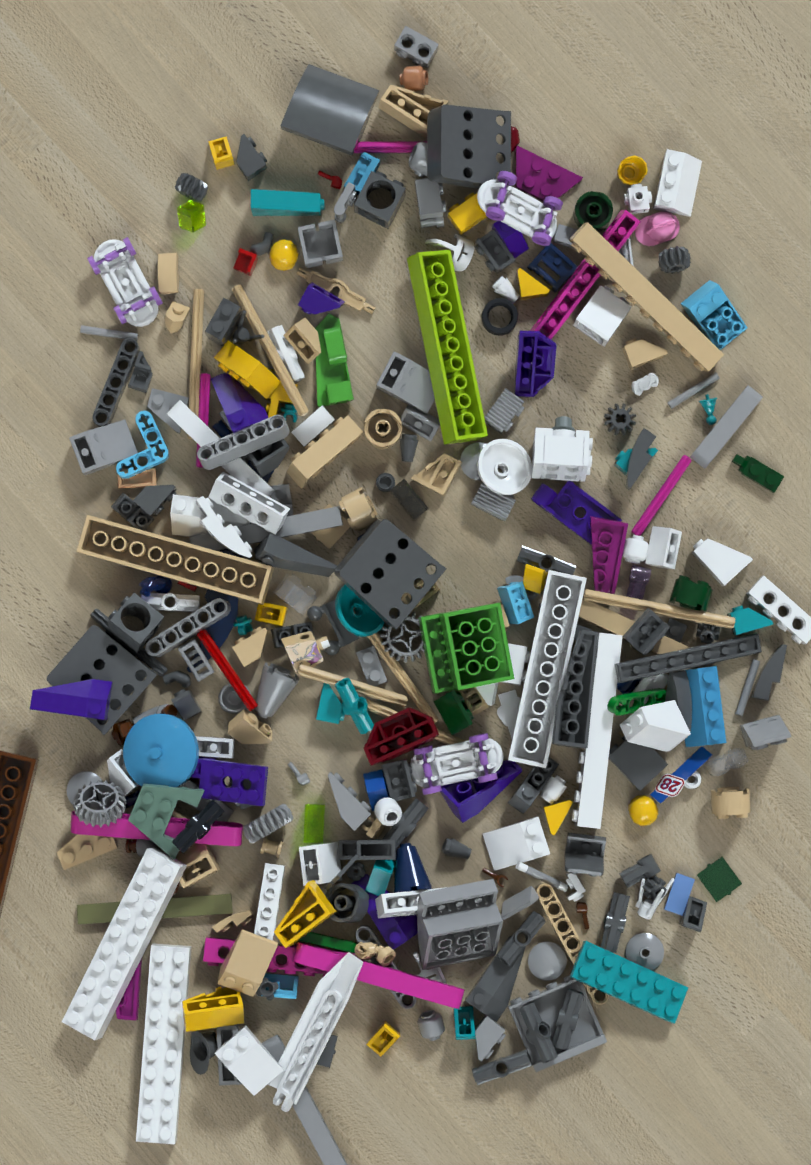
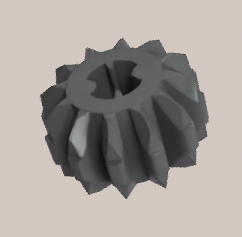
M181 173L176 181L175 189L190 200L202 202L207 194L208 186L193 175Z
M670 247L659 253L658 263L661 271H664V273H679L690 267L691 257L688 249L685 247Z
M624 403L621 409L618 404L614 405L615 410L609 407L608 412L610 414L604 415V418L610 419L605 421L604 425L611 424L608 431L611 432L613 428L616 429L614 433L616 436L619 430H621L623 436L626 435V430L629 432L633 430L630 425H636L635 421L630 420L635 418L636 414L630 415L629 413L632 411V408L630 407L626 411V404ZM616 416H618V417L623 416V417H624L623 421H624L625 423L620 422V423L618 424V423L616 422L617 418H615V417H616Z

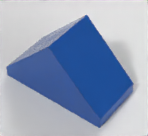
M382 769L363 774L372 811H374L375 805L380 799L388 797Z

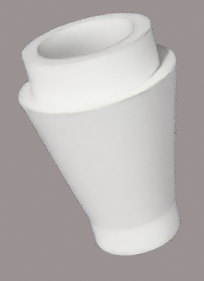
M503 276L492 285L495 293L512 303L520 296L508 278Z

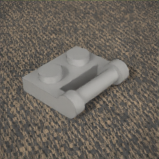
M350 182L346 185L334 207L335 220L339 223L345 221V212L348 206L352 207L357 199L355 185Z

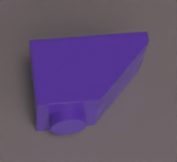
M497 221L492 225V230L496 231L514 259L529 249L522 233L501 221Z
M312 282L305 290L298 306L302 307L301 310L303 312L315 315L338 309L344 305L345 301Z

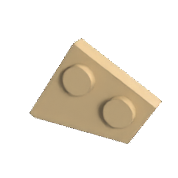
M444 453L436 461L428 464L421 472L413 475L411 479L445 496L462 462Z

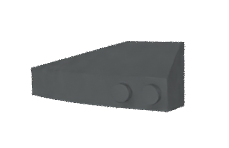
M579 631L556 703L552 740L554 745L588 748L598 632Z

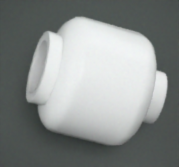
M633 535L632 538L625 540L622 556L626 558V562L640 564V562L646 560L649 544L643 541L644 537Z
M389 797L383 798L375 805V815L383 825L392 826L400 821L402 810L394 799Z

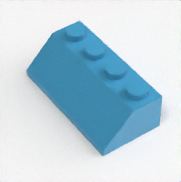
M717 666L684 670L687 673L692 700L691 735L685 739V747L726 743Z

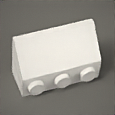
M667 149L664 155L653 209L691 217L702 161L687 153Z

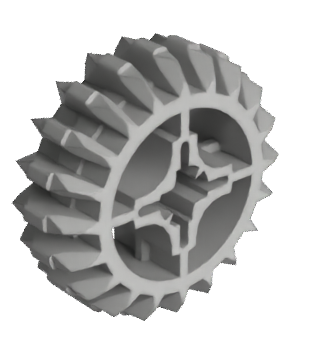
M416 612L412 613V617L407 616L401 623V632L398 636L390 638L393 628L390 625L388 628H381L383 631H386V634H380L381 638H386V641L381 642V645L388 644L389 647L385 648L384 651L388 652L391 649L393 652L389 656L392 658L397 654L396 661H399L400 657L403 656L404 663H407V657H411V661L414 662L415 658L413 655L416 654L420 659L422 656L419 652L425 653L423 641L414 651L411 644L413 638L421 635V630L410 631L405 624V621H411L420 628L419 620L415 619ZM403 627L408 633L415 634L409 638L410 646L404 640L398 639L403 636ZM404 643L408 653L398 651L392 644Z
M99 779L97 783L90 781L89 785H83V789L79 788L74 796L73 808L75 814L80 821H84L85 825L91 823L92 827L99 825L100 828L103 824L109 826L110 822L116 823L117 819H121L122 813H125V794L121 791L120 786H115L114 782L108 784L106 780L102 783Z
M282 804L245 825L243 831L246 839L250 843H255L293 820L291 810L286 804Z

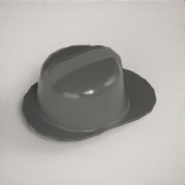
M197 1030L191 1033L190 1062L194 1071L200 1075L206 1073L209 1060L216 1055L215 1052L218 1048L215 1032L201 1033Z

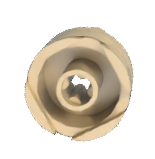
M376 409L372 411L364 423L365 438L373 447L383 450L393 447L398 443L402 435V423L399 416L389 409ZM380 425L383 427L385 425L387 426L386 433L383 431L381 433L379 432Z
M363 487L341 497L342 500L339 501L343 512L348 513L350 517L347 519L352 529L354 528L358 531L371 526L379 519L375 517L378 515L370 497H365L363 493L365 489Z
M739 787L717 788V792L711 789L712 814H715L717 819H727L729 815H736L737 818H747L748 813L751 812L750 789L744 787V791H739Z

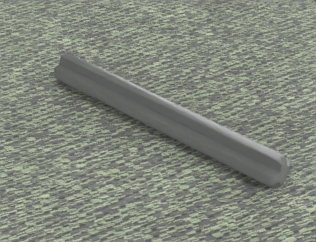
M95 609L90 615L91 618L104 629H107L108 617L99 609ZM144 648L136 655L159 676H163L168 669L154 656L149 655Z

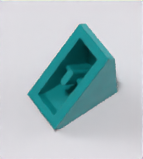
M376 860L365 891L377 896L385 894L396 861Z
M473 1006L460 1007V1009L454 1008L456 1040L476 1039Z

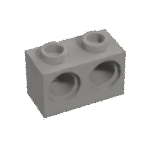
M405 26L394 45V50L401 58L406 59L407 57L413 60L412 63L414 65L428 68L438 51L439 44ZM404 41H410L412 43V46L409 48H405L402 45V43ZM421 50L428 51L429 55L426 57H421L419 55V52Z

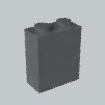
M223 298L205 330L208 339L224 346L240 321L241 307Z
M624 735L622 737L624 741L619 746L615 744L610 748L608 759L638 791H641L668 764L653 748L627 742Z

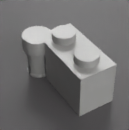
M428 178L415 180L421 229L432 226L437 228L444 227L443 212H446L445 200L441 201V195L444 194L442 183L430 181Z

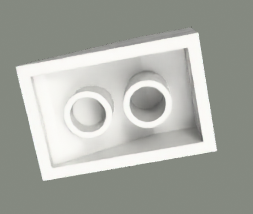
M538 816L482 834L494 871L516 865L518 862L523 863L550 854Z
M246 1025L215 1052L227 1069L254 1096L284 1070Z

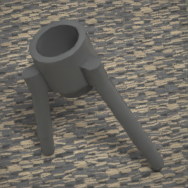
M245 310L241 314L237 330L233 333V344H243L246 341L264 338L263 334L250 336L249 331L243 328L242 325L246 316Z

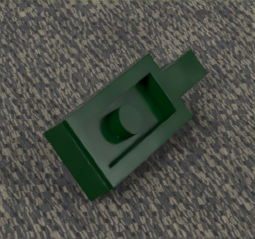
M736 454L731 461L739 466L738 471L743 476L772 493H775L784 478L783 475L753 457L746 456L743 458Z

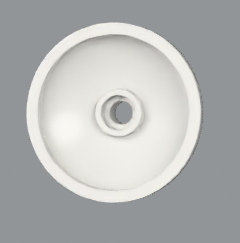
M497 439L489 442L479 453L477 470L482 482L491 491L501 495H513L528 485L532 476V463L528 453L521 445L512 440Z

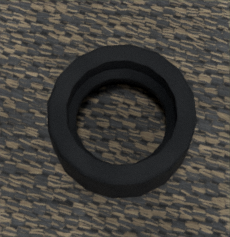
M496 298L489 301L482 311L483 326L493 335L503 336L510 333L518 321V312L515 305L505 298ZM496 306L507 308L511 314L509 324L503 328L494 327L489 321L491 309Z

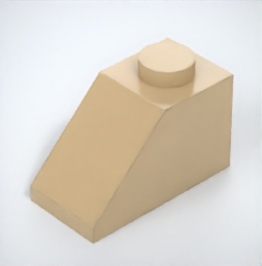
M306 318L294 324L283 335L307 364H310L321 353L318 331Z
M636 338L625 342L626 345L622 348L630 370L666 357L668 354L667 350L642 339L637 341Z

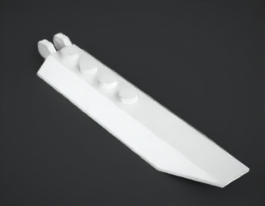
M350 952L318 982L278 1062L284 1070L268 1083V1085L277 1088L273 1104L279 1106L285 1098L281 1108L284 1112L289 1111L293 1103L297 1104L350 998L363 965V961Z

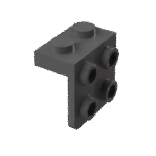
M568 832L565 847V871L572 874H588L594 877L602 876L604 874L606 837Z

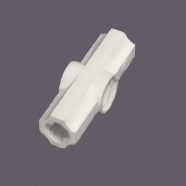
M283 326L271 328L267 333L294 383L301 381L305 376L298 363V357L293 346L283 336L285 334Z
M142 592L141 598L155 610L195 612L200 608V596L147 592ZM169 597L175 599V605L171 608L165 604L166 599Z

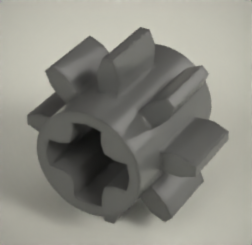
M698 623L696 637H700L702 643L709 644L719 639L720 627Z
M657 876L646 879L645 885L642 886L646 890L643 895L654 901L661 889H664L661 897L663 898L667 891L664 887L666 882Z

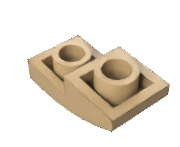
M177 252L158 254L159 294L178 293Z
M247 910L232 914L219 921L212 928L217 933L220 930L224 933L232 926L231 921L236 926L240 924L244 926L252 920L250 915L253 912Z

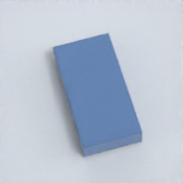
M676 873L675 881L671 886L664 910L683 916L695 879Z

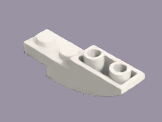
M204 496L197 499L196 503L206 516L200 522L209 534L233 553L247 559L252 557L250 552L253 550L247 541L244 543L240 538L242 533L236 525L233 527L230 524L224 528L223 524L225 522L219 513L216 515L212 510L214 505L208 497L205 499Z

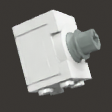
M565 416L556 418L555 427L552 429L535 428L531 478L565 481L580 480L585 482L586 475H590V467H592L591 450L593 438H589L590 431H575L572 427V419Z

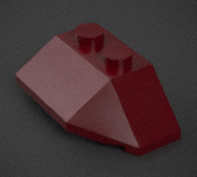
M408 707L376 722L363 749L370 766L397 758L429 743L439 736V732L431 716Z

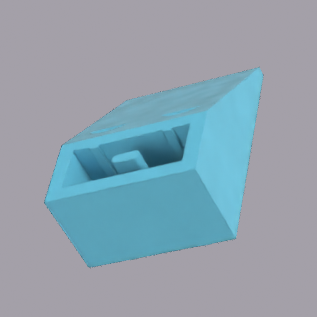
M711 280L680 303L694 324L719 350L747 329V326L719 284Z

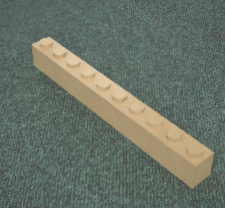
M588 222L584 223L569 239L572 243L570 246L577 253L582 252L586 256L584 258L585 261L591 266L595 265L599 269L598 273L607 280L609 278L613 282L612 287L619 293L622 291L627 296L625 299L632 306H638L641 309L639 313L646 319L650 318L654 322L653 326L659 332L663 331L667 334L666 339L673 345L677 344L681 348L680 352L686 358L690 357L694 361L693 365L698 370L710 371L724 356L697 327Z

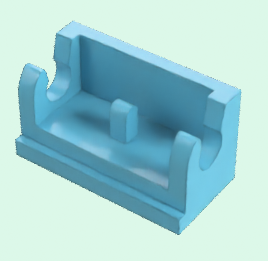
M363 152L345 182L344 187H346L348 182L354 184L359 195L371 171L376 173L380 165V159Z
M523 581L511 582L508 586L497 588L509 624H520L534 618Z
M265 973L264 978H268V981L277 982L279 988L275 990L274 997L297 998L299 976Z

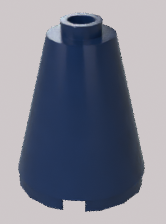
M411 843L401 844L400 848L396 851L394 893L432 889L416 846H412Z

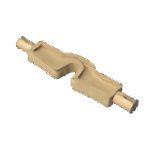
M301 267L297 272V275L307 279V284L313 282L330 293L334 288H339L338 298L345 301V305L358 311L363 309L373 314L376 307L366 303L364 297L352 292L343 281L335 278L328 279L313 270L310 273Z

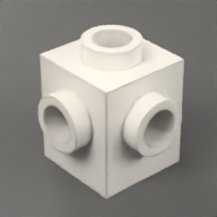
M642 184L631 185V188L627 190V194H624V204L628 205L629 213L638 214L649 211V203H652L651 191H648L647 186H642Z

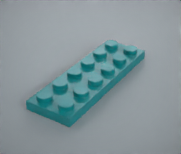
M583 941L570 974L571 978L672 1024L676 1023L689 988L588 941Z

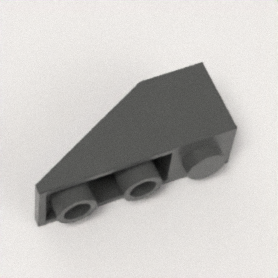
M548 757L546 768L534 766L508 803L524 814L559 764Z

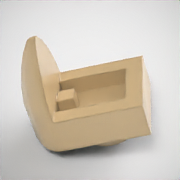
M172 301L165 314V325L170 333L181 329L190 311L189 307Z

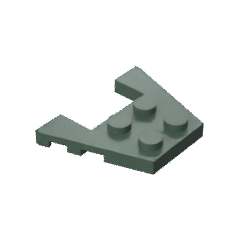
M143 784L128 821L171 858L176 859L179 849L172 843L175 838L165 835L164 832L178 800L198 807L205 790L200 788L189 789L188 787L178 788L166 785Z

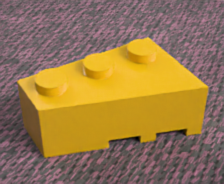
M229 340L214 357L219 362L217 366L225 373L229 371L228 374L235 380L240 379L239 381L247 388L251 387L265 399H268L281 383L260 361Z
M315 880L307 882L289 912L286 913L274 931L285 948L292 946L337 912Z
M220 986L215 988V992L210 994L202 993L182 1001L186 1032L244 1023L243 1002L240 992L227 987L222 989Z

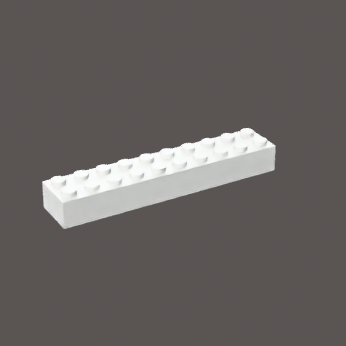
M551 570L548 571L508 758L510 761L542 768L547 766L553 738L556 703L569 664L587 578Z
M598 633L588 748H583V752H579L578 763L581 764V771H577L576 776L579 790H575L574 802H577V807L572 812V821L575 822L576 826L601 828L614 715L608 711L607 705L609 700L616 696L617 675L614 664L620 662L623 635Z
M155 847L146 849L62 1020L64 1024L94 1041L103 1037L187 867L186 864L171 858Z
M151 945L136 1142L175 1144L177 1141L185 1039L182 1001L188 999L192 946Z

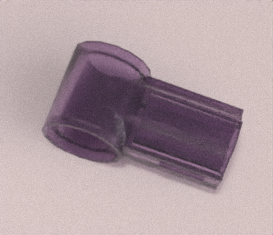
M632 565L626 597L643 600L645 588L649 583L651 575L650 568Z

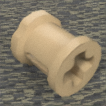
M264 837L260 853L272 854L279 858L283 841L275 842L268 840V837Z

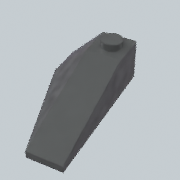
M271 532L254 550L256 559L275 568L329 577L337 567V565Z
M511 936L508 937L503 946L507 943ZM525 948L510 966L504 964L495 956L465 998L466 1002L497 1022L509 1004Z

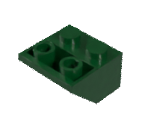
M453 690L433 701L451 735L473 724L471 720L474 717L469 709L465 710L462 705L465 701L460 692L456 693Z

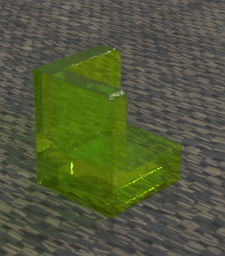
M190 200L177 207L181 229L195 232L206 226L203 204Z

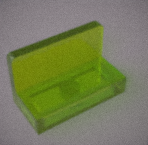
M305 804L303 843H323L325 805Z

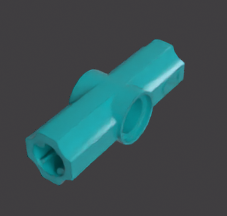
M349 678L338 681L335 687L343 700L342 710L344 714L352 717L360 734L372 731L374 724L367 712V700L364 697H359Z

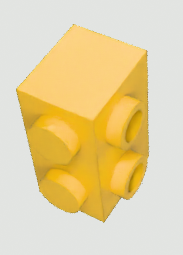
M474 192L465 197V202L459 205L457 203L453 205L448 213L449 220L460 235L487 218L486 213L478 204L477 193L474 194Z

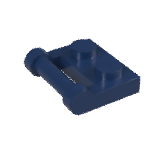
M550 243L549 246H545L527 268L530 271L533 270L556 293L578 266ZM540 261L560 277L557 282L538 266Z

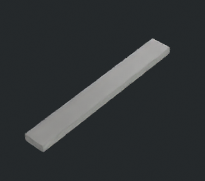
M340 506L287 516L283 526L276 535L283 538L343 526ZM255 523L237 526L242 533L240 538L244 543L247 541L248 544L262 542L270 533ZM209 532L189 536L191 544L215 551L227 549L215 540Z

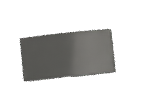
M124 492L111 506L136 529L145 531L154 520L153 517L146 513Z
M306 622L271 629L274 648L284 647L281 639L308 631H311L314 636L312 623Z

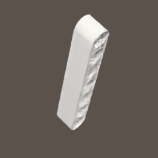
M181 400L167 412L201 447L220 439ZM241 458L221 465L232 477L270 497L275 492Z

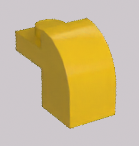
M282 383L277 386L268 399H265L271 401V403H267L266 413L268 417H272L278 414L280 403L292 404Z

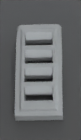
M195 638L178 647L180 654L198 682L215 672ZM192 646L195 647L194 650L186 654L185 651ZM196 653H199L198 657L190 661L189 658L191 656L195 655ZM203 660V663L194 668L193 664ZM207 666V670L200 674L197 673L198 670Z

